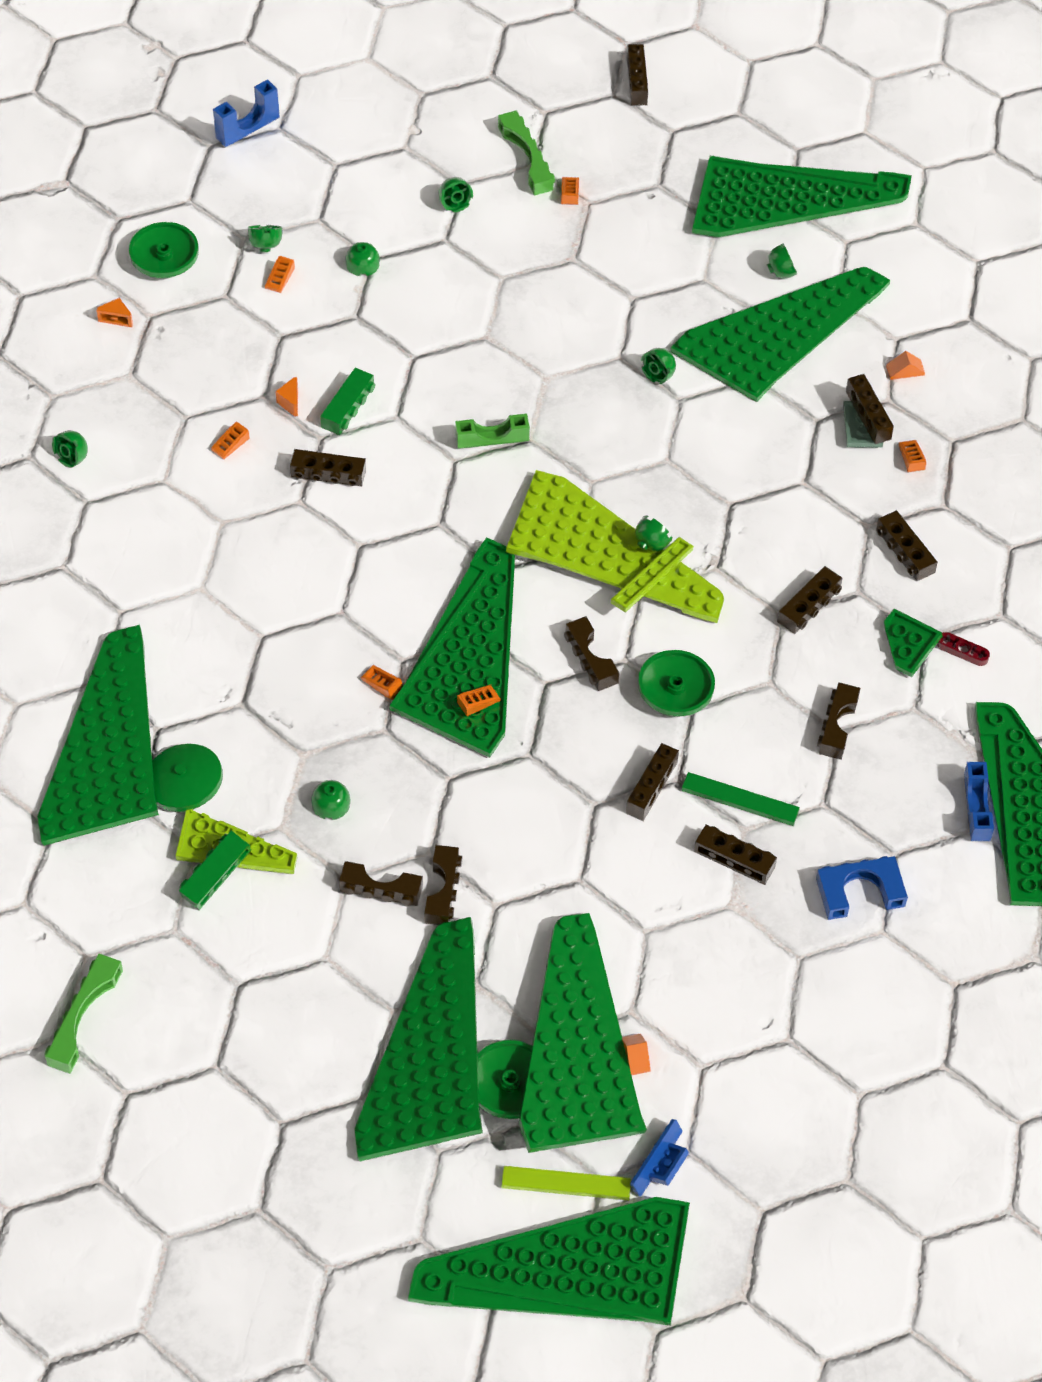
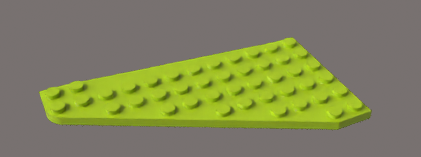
M536 470L506 547V552L552 564L622 589L661 554L664 549L660 551H650L648 549L645 551L638 546L639 541L636 539V529L566 478ZM682 562L644 595V597L681 609L682 613L714 623H718L724 603V595L717 587Z

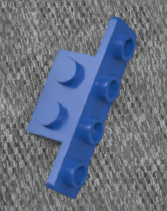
M671 1119L665 1127L664 1132L654 1144L653 1149L643 1161L636 1175L632 1178L630 1185L636 1196L641 1197L651 1181L669 1186L689 1154L687 1148L675 1145L683 1132L676 1119Z

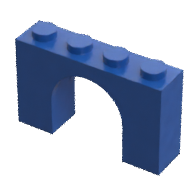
M268 79L254 86L255 103L250 113L244 118L237 120L236 110L227 101L213 109L216 139L224 147L235 143L280 118L278 89Z
M883 856L875 860L865 859L857 863H843L833 867L825 866L817 870L816 882L828 920L848 916L849 903L844 886L856 879L868 880L879 888L886 910L906 907L908 896L895 856Z

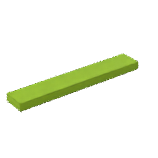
M678 537L611 598V604L626 613L690 554L694 546Z
M504 1166L502 1188L629 1201L631 1178Z

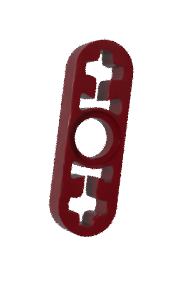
M943 632L942 638L937 643L940 650L977 666H985L989 661L990 652L988 649L952 633ZM965 646L968 648V651L961 652L958 647Z

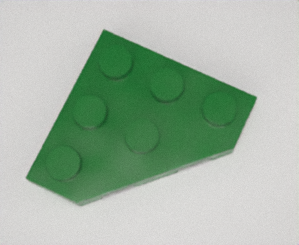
M895 608L884 621V628L895 669L913 677L942 638V632Z

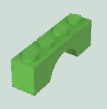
M527 413L509 415L503 423L496 426H481L474 419L455 421L457 446L459 449L529 441L530 426Z

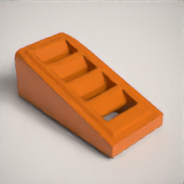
M562 177L561 204L578 205L579 178Z
M278 256L265 288L282 293L295 270L294 260Z
M236 421L211 447V450L222 459L227 458L250 439L248 429Z
M917 441L899 442L898 445L907 472L925 470L927 462Z
M372 665L361 677L364 682L391 700L397 696L403 687L400 678L375 665Z
M491 685L457 695V703L466 716L500 701L499 696ZM490 692L492 698H489L486 693Z

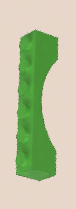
M517 110L498 115V128L503 138L518 145L530 160L531 168L528 173V185L534 196L553 191L555 176L553 173H550L548 163L544 162L542 152L537 149L536 141L532 139L530 130L525 126L523 117L519 115Z
M98 954L96 960H92L87 977H84L81 981L80 991L73 996L70 1010L65 1012L61 1027L57 1028L54 1033L53 1043L46 1048L44 1056L49 1067L71 1074L79 1058L76 1037L81 1018L87 1008L98 997L115 988L123 972L120 960Z

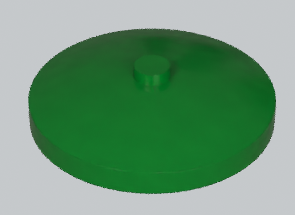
M174 222L153 223L143 227L132 237L129 244L130 260L138 271L147 276L155 278L178 276L195 264L199 255L198 240L190 229Z
M666 650L656 653L645 661L639 672L638 688L643 700L657 712L669 716H688L701 711L709 704L714 694L715 677L710 666L699 656L683 650Z
M190 743L176 745L164 750L152 761L157 806L173 812L196 809L210 801L221 787L223 769L220 760L211 749L203 745Z
M503 1040L486 1046L478 1053L480 1108L499 1118H519L532 1045L517 1040Z

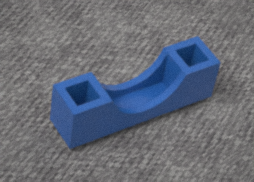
M967 762L964 771V782L971 841H991L994 823L993 814L989 811L987 762Z

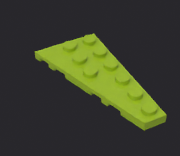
M193 809L186 810L177 847L176 860L203 863L206 860L207 853L219 845L220 838L232 830L246 841L251 848V852L237 868L294 874L298 858L297 853L277 844L272 845L265 842L261 837L257 836L256 838L249 835L247 831L224 821L214 820L205 813L201 814Z

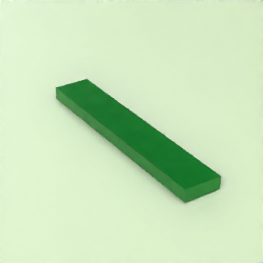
M688 772L682 786L683 792L794 826L800 810L798 806Z

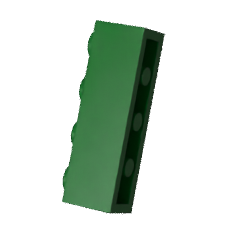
M356 367L353 369L320 416L321 428L337 435H341L343 430L348 428L350 420L356 417L360 406L365 404L367 396L375 389L376 384L374 383L373 374Z
M232 830L228 834H224L219 840V845L207 853L206 860L194 868L193 875L181 883L179 887L181 897L200 911L251 852L250 845Z

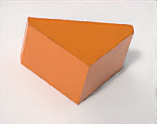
M120 298L97 307L98 322L132 328L131 312Z
M904 351L886 364L890 380L925 376L921 360L908 351Z
M293 377L276 391L277 404L293 416H298L297 377Z
M642 1034L622 1037L631 1075L651 1072L647 1042Z

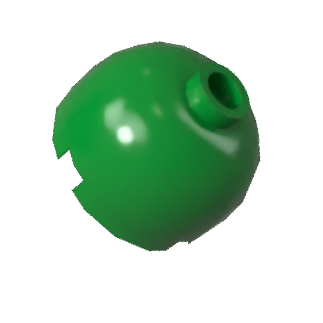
M451 177L440 185L438 192L439 200L446 210L460 212L470 205L469 202L471 198L473 199V189L464 179Z
M252 225L248 227L249 241L254 247L260 248L261 252H270L271 248L277 247L282 240V226Z
M368 242L353 244L346 254L347 270L356 276H360V274L369 276L375 273L380 266L378 250Z
M784 243L771 250L768 256L769 263L766 264L771 274L774 273L781 279L791 278L798 274Z
M653 348L641 357L644 365L642 366V371L651 382L657 381L660 382L659 384H663L674 375L676 361L667 349Z
M67 430L61 432L52 440L53 452L58 454L60 457L58 461L65 467L72 468L79 465L88 454L87 441L77 431Z
M645 515L639 521L635 530L636 539L639 541L638 546L645 551L647 549L650 551H660L668 546L673 537H668L669 531L654 518L649 520L647 519L649 516Z
M326 780L314 788L311 797L312 809L320 818L325 819L326 817L336 820L343 817L349 811L350 794L346 786L339 781Z

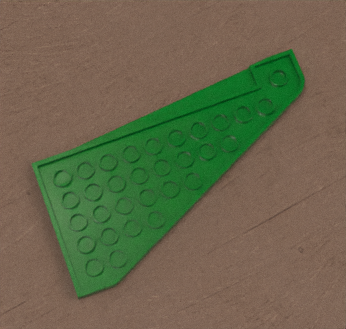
M710 155L692 233L724 237L902 203L908 198L912 175L882 171L866 173L763 164Z
M868 267L856 268L687 330L674 343L670 352L758 402L782 376L866 304H870L890 285L891 280Z
M486 537L470 562V567L406 683L389 708L391 711L490 758L505 737L515 555L506 552L507 546ZM491 685L499 696L500 701L466 716L457 703V695ZM490 692L486 693L489 698H492Z
M140 624L111 632L103 641L37 815L43 846L159 815L154 790L145 646Z
M976 702V723L984 762H987L988 784L1009 887L1010 905L1042 906V748L1012 706L1002 702Z
M590 913L563 916L556 922L552 930L518 1122L528 1153L645 1134L647 1130L640 1111L596 930Z
M471 917L443 923L437 926L430 937L354 1128L357 1156L360 1162L483 1133L479 1109L475 935Z
M653 1197L427 1258L421 1261L414 1269L408 1301L435 1306L639 1321L671 1326L690 1202Z

